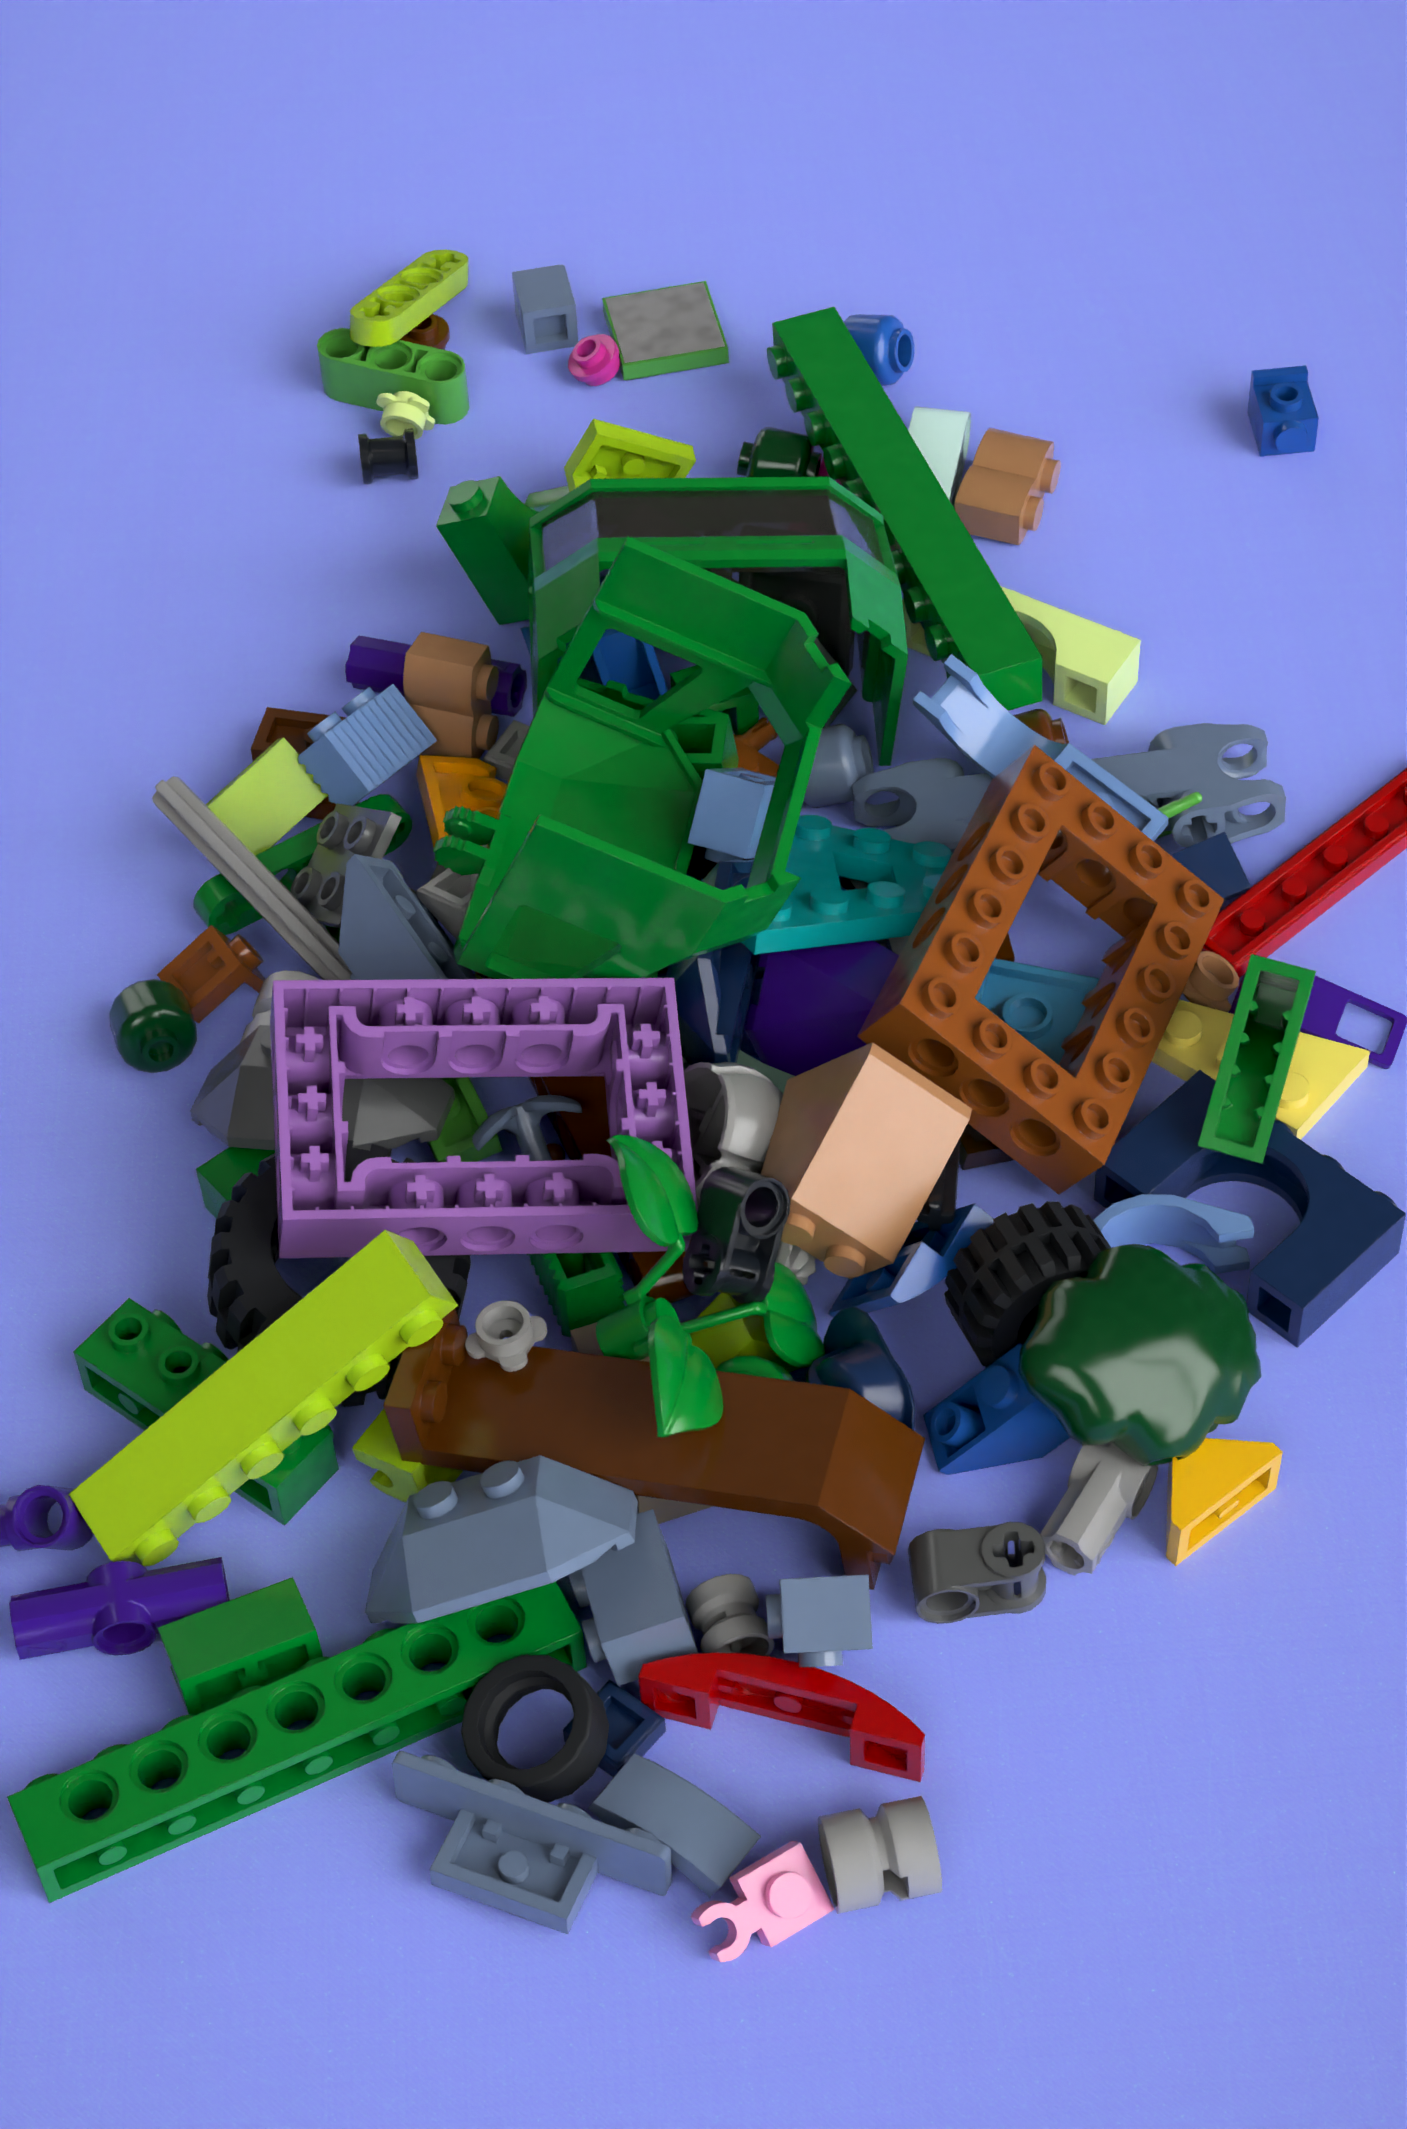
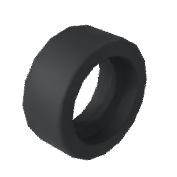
M520 1655L496 1665L477 1682L465 1704L461 1727L466 1755L487 1781L491 1779L504 1780L519 1788L525 1795L547 1803L573 1794L594 1775L606 1752L609 1723L602 1699L572 1666L549 1655ZM541 1689H552L563 1694L572 1705L574 1712L572 1731L563 1748L548 1762L530 1769H519L508 1764L499 1753L497 1747L499 1726L508 1710L523 1696Z

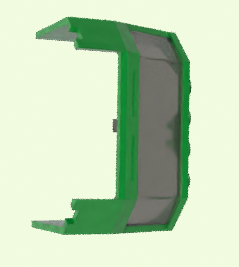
M831 477L589 479L529 519L528 610L533 717L548 681L558 665V659L563 656L566 650V643L571 641L600 588L599 572L604 569H610L627 536L729 580H732V572H812L813 567H841L845 570L850 627L857 633L862 698L867 702L873 703L879 766H891L908 660L901 586L886 534L883 515Z

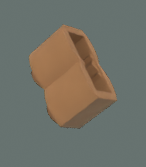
M989 428L985 432L976 451L973 464L965 473L955 499V511L969 534L1020 545L1028 530H1037L1043 513V496L1045 492L1052 494L1055 491L1060 475L1061 462L1053 459V441Z
M421 632L406 652L403 673L405 699L437 739L434 744L420 755L480 759L484 751H490L491 747L495 744L499 730V720L497 716L492 715L491 700L497 689L499 672L497 666L491 665V653L488 645Z

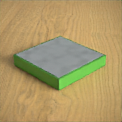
M706 281L602 298L603 314L610 337L613 338L619 347L620 370L623 380L729 363L728 346Z

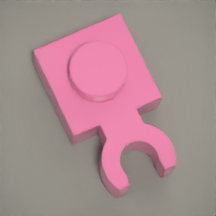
M790 1841L729 1877L738 1898L730 1903L718 1900L705 1902L697 1907L690 1917L695 1925L701 1927L711 1924L715 1919L721 1917L727 1922L728 1935L726 1939L708 1951L711 1959L727 1962L739 1957L745 1951L749 1944L750 1936L754 1932L757 1933L762 1945L773 1947L835 1909L801 1842Z

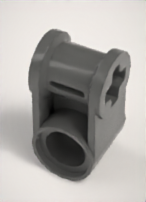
M1007 1522L1000 1525L960 1530L936 1529L916 1536L909 1543L908 1556L916 1611L918 1616L925 1621L953 1623L972 1617L1006 1613L1020 1614L1030 1611L1039 1605L1046 1594V1575L1042 1568L1045 1562V1543L1040 1533L1022 1522ZM1009 1541H1014L1015 1554H1008L1007 1543ZM1015 1582H1020L1021 1593L1019 1595L1014 1594Z

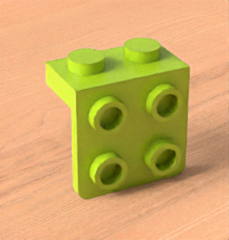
M593 419L565 464L564 471L569 492H571L589 479L686 478L695 464L696 458L691 445Z

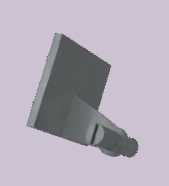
M337 803L334 811L330 812L320 824L316 836L318 845L308 866L303 868L294 879L290 892L322 925L340 928L346 863L354 854L383 859L402 817L393 812ZM437 862L436 869L430 880L446 870L445 867L438 865L439 863ZM409 887V889L417 895V892Z

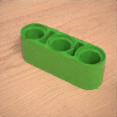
M348 328L333 329L319 338L317 350L324 393L329 398L383 411V408L376 403L379 394L390 393L394 395V393L399 391H408L419 395L429 402L428 414L435 419V424L446 425L455 423L468 414L470 406L464 360L458 354L403 340H398L391 345L382 347L363 346L351 340L350 329Z

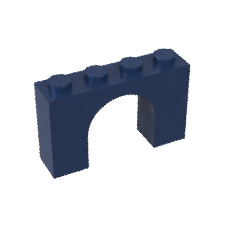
M1199 1070L1113 1145L1105 1165L1096 1170L1094 1200L1107 1209L1113 1203L1141 1194L1176 1195L1186 1198L1204 1186L1227 1181L1256 1184L1279 1195L1295 1211L1300 1220V1225L1250 1270L1246 1304L1251 1315L1298 1348L1399 1253L1406 1213L1399 1209L1386 1194L1373 1191L1346 1172L1337 1160L1314 1150L1294 1136L1292 1131L1278 1120L1274 1121L1263 1164L1198 1147L1216 1082Z

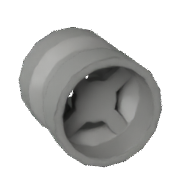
M741 1574L717 1576L698 1585L686 1598L685 1606L691 1623L695 1629L703 1633L700 1643L702 1653H744L769 1656L773 1651L775 1642L773 1639H768L767 1622L756 1614L759 1607V1599L749 1577Z

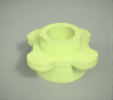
M399 391L394 393V395L390 393L378 395L376 403L383 408L380 426L393 437L403 435L404 429H413L414 439H418L422 436L424 430L434 428L435 419L428 414L430 404L419 395L408 391Z

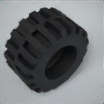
M1046 1202L1040 1208H1036L1033 1203L1020 1206L1016 1213L1008 1216L1005 1212L994 1218V1224L985 1230L980 1228L970 1237L971 1244L966 1248H960L955 1255L953 1261L957 1268L947 1271L945 1284L948 1287V1290L944 1293L946 1304L980 1363L985 1368L1019 1343H1025L1035 1326L1039 1302L1053 1282L1074 1277L1083 1278L1098 1253L1111 1248L1096 1223L1089 1215H1085L1081 1208L1071 1204L1063 1208L1060 1202Z

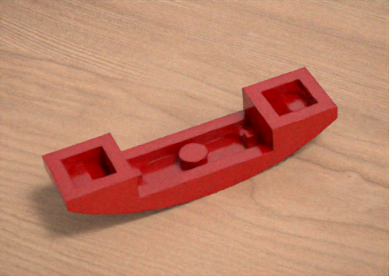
M744 1653L688 1654L664 1658L642 1665L638 1676L641 1702L663 1718L711 1730L718 1707L721 1705L849 1737L850 1765L917 1782L922 1780L925 1767V1733L890 1703L845 1678L815 1667H799V1663L795 1661Z

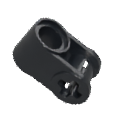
M721 1167L708 1176L700 1192V1204L697 1213L698 1228L697 1231L692 1233L690 1245L683 1259V1280L691 1293L699 1296H711L716 1292L730 1294L740 1304L764 1300L770 1292L774 1281L777 1253L784 1225L790 1213L788 1190L782 1182L735 1167ZM703 1262H715L714 1269L704 1267ZM743 1271L752 1272L754 1277L752 1279L743 1278L742 1273Z

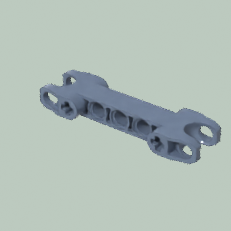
M1201 723L1173 727L1157 734L1150 742L1148 752L1091 759L1156 809L1193 792H1199L1202 795V801L1182 811V813L1169 818L1168 826L1163 830V832L1172 831L1174 840L1185 848L1222 832L1226 833L1232 844L1248 837L1267 833L1285 822L1286 796L1282 785L1266 779L1240 780L1256 775L1260 770L1267 767L1268 740L1265 731L1252 725ZM1248 744L1253 746L1247 754L1241 757L1222 758L1227 749L1234 745ZM948 758L906 762L890 769L868 774L852 784L855 820L872 827L897 826L883 829V831L889 833L891 839L913 844L922 841L938 842L949 847L951 852L954 853L993 778L986 773L965 776L963 768L956 761ZM880 791H889L898 796V800L880 805H872L866 802L869 796ZM1257 802L1271 803L1265 811L1256 815H1244L1238 811V808Z

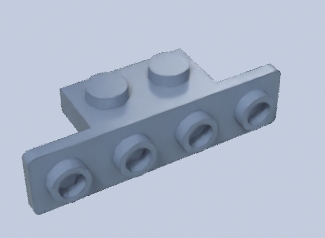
M398 1751L391 1764L395 1794L399 1801L454 1821L429 1869L431 1885L568 1935L598 1873L660 1896L667 1894L672 1883L671 1849L644 1830L638 1828H626L623 1830L592 1819L588 1813L574 1805L560 1803L555 1806L525 1795L519 1788L504 1780L491 1779L485 1781L457 1771L449 1762L436 1756L425 1755L418 1757L404 1751Z

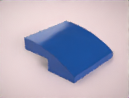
M974 1203L956 1209L954 1221L950 1224H942L940 1231L928 1230L927 1223L915 1222L894 1263L859 1277L848 1279L828 1314L834 1318L840 1310L856 1307L870 1313L904 1303L921 1295L947 1277V1271L957 1268L953 1259L959 1249L968 1247L972 1242L970 1237L980 1228L985 1230L991 1226L994 1218Z

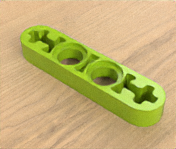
M434 250L421 255L350 309L351 340L357 344L370 347H382L397 342L468 286V257L461 252L453 250Z

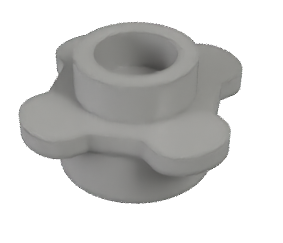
M508 1300L497 1301L486 1306L478 1314L475 1321L476 1333L470 1334L467 1337L465 1346L470 1357L474 1359L489 1358L500 1363L504 1371L513 1372L526 1366L528 1362L527 1353L535 1342L541 1341L546 1337L547 1326L544 1319L540 1316L530 1317L527 1309L520 1303Z

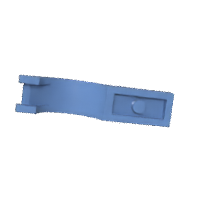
M952 654L944 662V669L950 674V677L933 697H928L920 690L913 698V705L964 756L992 778L1001 773L1033 745H1036L1152 841H1155L1168 826L1169 818L1073 745L1051 741L1014 717L988 691L978 674Z
M1141 1194L1111 1204L1093 1219L1111 1248L1128 1244L1146 1245L1154 1243L1178 1247L1196 1256L1215 1274L1250 1268V1258L1247 1249L1236 1245L1237 1240L1254 1238L1255 1229L1251 1217L1176 1195Z

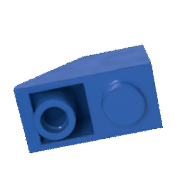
M1019 1343L923 1415L939 1472L951 1475L1043 1458L1071 1438L1054 1413L1028 1392L1018 1373L1019 1356L1023 1344Z

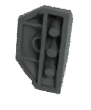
M269 1025L258 1026L210 1070L190 1110L192 1121L199 1126L203 1125L210 1134L228 1147L275 1150ZM441 1078L345 1079L342 1121H348V1139L353 1140V1148L369 1151L372 1143L394 1149L414 1139L421 1143L438 1140L455 1100L454 1088Z

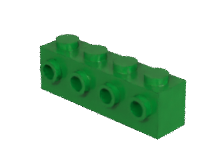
M130 1298L73 1351L84 1390L144 1431L228 1361L225 1354L211 1343L204 1342L200 1345L184 1335L176 1322L166 1313L157 1309L150 1312ZM326 1425L313 1434L300 1436L282 1451L284 1458L276 1468L262 1477L247 1480L234 1492L285 1526L339 1470L333 1443L334 1433L331 1427Z

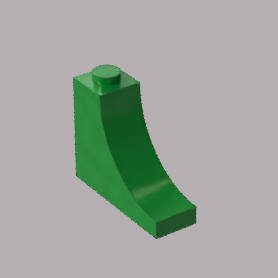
M501 476L479 481L468 480L450 487L436 527L498 625L529 620V519L568 494V485L530 493L525 504L511 492Z
M1251 954L1198 1147L1263 1164L1316 971Z

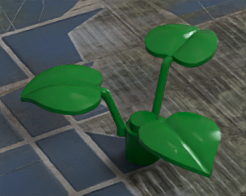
M615 1135L606 1140L616 1153L623 1190L635 1222L651 1241L659 1246L668 1248L638 1285L623 1293L627 1306L598 1320L596 1324V1337L604 1356L642 1360L649 1357L657 1437H669L682 1432L705 1430L718 1423L722 1417L723 1397L716 1370L708 1355L699 1347L692 1345L690 1333L755 1315L764 1317L765 1334L770 1347L782 1360L790 1365L808 1368L814 1360L825 1355V1348L821 1337L817 1333V1321L808 1294L796 1275L781 1263L775 1262L774 1281L770 1292L763 1301L746 1303L681 1323L669 1301L661 1297L657 1299L648 1297L646 1294L685 1251L686 1246L683 1236L697 1231L698 1216L694 1197L684 1174L677 1164L657 1146L646 1140L629 1135Z

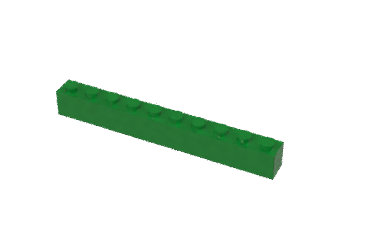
M833 306L773 322V346L767 348V360L772 376L775 380H783L792 411L794 413L801 412L803 415L806 433L811 445H820L829 477L833 480L839 479L844 488L883 515L884 526L903 592L908 617L913 624L920 622L923 627L926 645L931 658L934 661L941 660L944 664L951 654L978 674L983 685L1008 711L1042 701V656L836 308ZM946 671V676L948 679L950 677V674Z

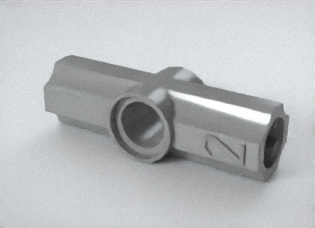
M1112 1442L1102 1445L1082 1446L1069 1476L1068 1489L1040 1533L1045 1543V1554L1051 1560L1053 1566L1074 1576L1082 1572L1092 1574L1097 1564L1100 1563L1106 1549L1111 1545L1126 1517L1134 1519L1142 1510L1153 1488L1158 1465L1144 1466Z

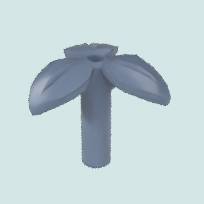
M542 1095L530 1098L524 1103L501 1109L490 1115L472 1136V1142L479 1151L496 1133L505 1130L516 1136L522 1155H529V1161H552L539 1126L541 1118L547 1113L556 1111L582 1113V1107L578 1101L561 1095Z

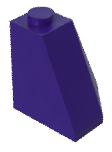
M873 940L761 954L758 966L765 968L760 996L758 1005L750 1004L745 1031L760 1061L783 1072L797 1076L867 1045L857 1035L899 955Z

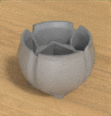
M699 1062L684 1070L698 1209L701 1189L705 1180L713 1171L721 1167H735L761 1175L783 1093L769 1078L752 1067L732 1062L713 1064Z

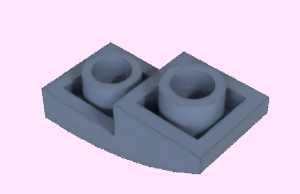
M635 1753L588 1807L603 1823L623 1830L626 1828L644 1830L655 1836L662 1844L667 1845L671 1849V1864L709 1898L721 1888L761 1837L742 1819L700 1788L674 1772Z

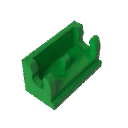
M293 1577L158 1627L163 1646L171 1664L172 1674L188 1715H198L228 1702L236 1693L247 1687L265 1686L297 1672L306 1662L323 1657L316 1628Z

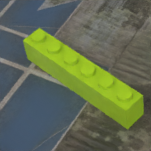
M384 1230L70 1492L69 1496L110 1561H131L143 1566L155 1565L166 1559L177 1549L179 1545L177 1538L194 1524L206 1522L223 1512L231 1502L229 1495L247 1480L262 1477L276 1468L284 1458L282 1451L300 1436L313 1434L328 1425L337 1414L335 1407L353 1392L366 1390L381 1381L390 1370L388 1363L406 1348L419 1346L434 1337L443 1326L442 1318L455 1309L458 1304L414 1241Z

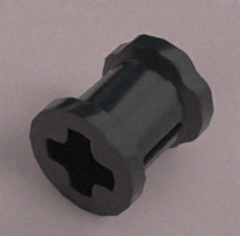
M404 429L403 435L376 439H369L366 433L358 434L363 484H371L375 477L407 474L410 479H419L413 429Z

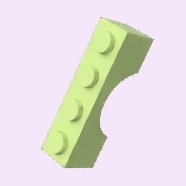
M1001 586L1042 656V668L1048 673L1054 686L1053 705L1106 725L1138 682L1141 640ZM903 599L907 647L930 656L925 641V631L920 622L916 624L911 622Z

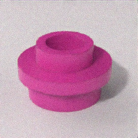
M597 334L581 339L575 345L568 359V369L574 378L585 382L589 386H599L611 380L618 372L621 364L619 347L613 338L606 334Z

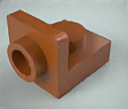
M210 925L157 974L160 980L170 982L183 992L189 1002L194 1020L198 1024L244 982L259 993L265 980L257 969L263 962V959L255 948L241 935L238 934L231 940L213 925Z

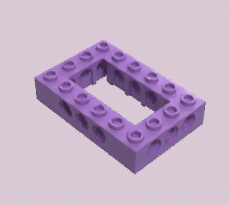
M674 978L273 980L270 1037L279 1259L353 1257L384 1230L414 1241L423 1256L667 1251L668 1247L659 1246L651 1241L635 1222L625 1197L617 1156L612 1146V1158L601 1154H583L582 1160L529 1161V1155H515L514 1161L461 1162L460 1156H447L446 1162L392 1163L391 1157H375L366 1159L358 1164L352 1173L351 1182H345V1162L349 1134L348 1121H342L345 1079L604 1076L610 1138L615 1135L638 1137L652 1143L665 1152L684 1174L693 1194L698 1213ZM692 1234L683 1236L686 1246L685 1251H687Z

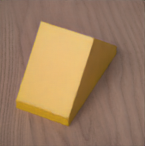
M1205 1438L1200 1447L1188 1457L1180 1460L1172 1457V1462L1169 1463L1167 1484L1166 1558L1177 1566L1275 1490L1283 1451L1272 1442Z

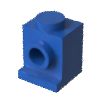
M1306 365L1251 371L1247 414L1260 457L1315 451L1319 417L1308 385Z

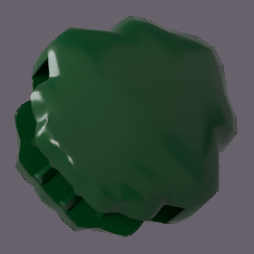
M1128 1244L1099 1252L1083 1278L1074 1277L1052 1283L1039 1302L1035 1326L1020 1349L1018 1373L1028 1392L1054 1413L1066 1433L1082 1446L1102 1445L1112 1442L1142 1465L1155 1466L1171 1463L1172 1457H1176L1177 1460L1188 1457L1200 1447L1207 1433L1214 1431L1218 1424H1230L1236 1421L1250 1389L1261 1378V1364L1256 1352V1333L1249 1320L1248 1307L1242 1294L1230 1288L1204 1264L1189 1263L1179 1265L1165 1253L1151 1246Z

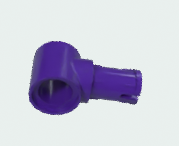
M36 1485L26 1489L21 1495L10 1497L6 1504L0 1505V1547L12 1545L17 1551L39 1548L72 1551L83 1547L92 1539L94 1534L69 1496V1493L74 1490L71 1488ZM58 1502L63 1513L62 1523L58 1531L52 1534L47 1523L48 1513L51 1507Z

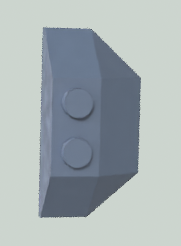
M354 854L346 863L338 953L352 972L350 975L351 980L477 979L471 969L457 964L453 950L454 944L430 911L417 898V895L409 889L403 880V875L392 861Z
M541 1455L519 1462H499L489 1467L484 1473L452 1483L448 1481L432 1483L421 1489L418 1493L408 1497L372 1571L365 1613L370 1623H381L387 1620L392 1623L418 1624L553 1583L594 1563L610 1548L612 1551H619L635 1543L637 1498L630 1489Z

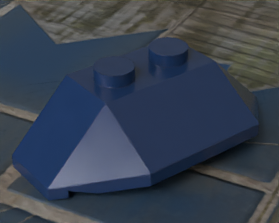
M754 859L719 861L702 882L721 890L740 884L747 888ZM741 942L671 964L668 967L667 973L658 972L657 978H674L682 1057L690 1065L699 1062L711 1064L721 1062L737 1063L761 955H754Z

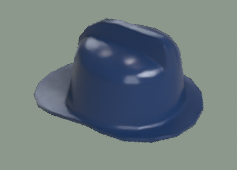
M851 1307L840 1310L830 1321L824 1336L825 1355L812 1362L806 1374V1383L852 1389L914 1430L915 1403L911 1386L902 1369L892 1357L877 1325L868 1313L861 1309Z

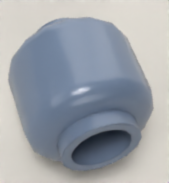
M845 724L823 727L804 797L805 804L812 808H820L853 801L852 784L860 778L874 773L870 747L864 735L856 736L855 732Z

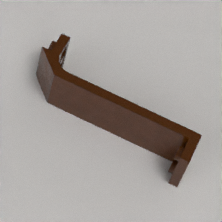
M455 1309L442 1318L443 1326L434 1337L419 1346L408 1347L402 1353L383 1405L402 1461L484 1473L489 1467L499 1462H519L541 1455L630 1489L638 1496L805 1520L825 1529L836 1539L840 1549L845 1576L869 1575V1589L872 1590L875 1588L881 1563L891 1564L896 1553L925 1438L852 1389L716 1371L723 1397V1413L718 1423L705 1430L682 1432L660 1438L657 1437L650 1362L532 1346L527 1353L528 1362L525 1367L513 1372L504 1371L500 1363L486 1357L474 1359L469 1356L465 1346V1341L468 1337L467 1329L464 1325H460Z

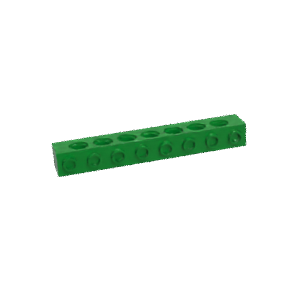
M556 1581L418 1624L409 1623L397 1629L386 1628L370 1635L358 1646L332 1657L312 1659L303 1664L297 1672L265 1686L247 1687L236 1693L228 1702L198 1715L177 1717L167 1723L162 1730L128 1745L117 1744L99 1752L93 1760L61 1774L40 1776L31 1781L23 1790L9 1795L7 1798L49 1903L461 1723L465 1704L477 1682L499 1663L520 1655H549L572 1666L576 1671L586 1668L583 1630ZM499 1634L512 1636L502 1642L486 1641L490 1637ZM439 1662L446 1664L441 1669L435 1671L420 1670L430 1663ZM363 1692H380L376 1697L369 1700L354 1699ZM296 1721H313L303 1729H287L289 1725ZM233 1749L246 1750L236 1758L228 1760L219 1759L227 1751ZM167 1778L178 1779L167 1788L151 1789L160 1780ZM108 1808L105 1814L96 1819H82L91 1810Z

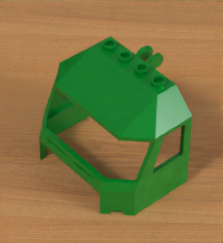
M627 536L548 681L515 759L496 819L479 811H471L470 808H464L463 806H455L450 811H446L443 822L445 823L444 832H447L448 836L445 835L440 840H436L433 849L435 852L434 861H437L438 865L444 866L445 869L450 868L452 872L462 876L478 874L453 948L457 964L493 979L657 978L659 970L664 967L745 941L769 927L801 880V877L785 871L822 729L851 686V682L838 662L829 665L814 641L819 633L805 612ZM611 628L700 666L698 670L642 710L630 708L583 688L576 683L603 633ZM748 687L785 746L747 888L740 884L721 890L686 875L694 844L688 843L703 781L670 728Z

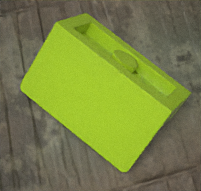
M284 737L277 739L205 804L255 856L271 848L328 796V794L321 792V784L314 783L313 775L306 773V765L299 763L298 752Z

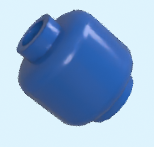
M856 314L849 316L844 321L881 386L895 384L903 376V373L911 368L914 358L913 336L908 329H905L903 323L897 317L881 314Z

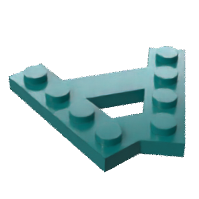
M801 815L799 816L785 870L801 877V880L769 927L741 943L756 955L910 936L953 852H951L949 847L938 842L922 841L913 844L891 839L889 833L880 829L861 828L851 830L834 826L829 819L822 816ZM838 876L870 884H868L867 888L842 891Z

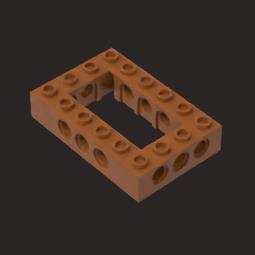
M1033 745L991 780L857 1037L866 1044L873 1042L971 1107L972 1112L968 1124L1059 1195L1105 1165L1225 899L1036 745ZM1037 873L1047 882L1050 879L1053 880L1087 908L1086 914L1094 920L1099 917L1123 937L1105 952L1102 961L1106 966L1096 987L1085 995L1081 1003L1086 1008L1075 1031L1068 1035L1061 1045L1065 1053L1059 1065L975 999Z

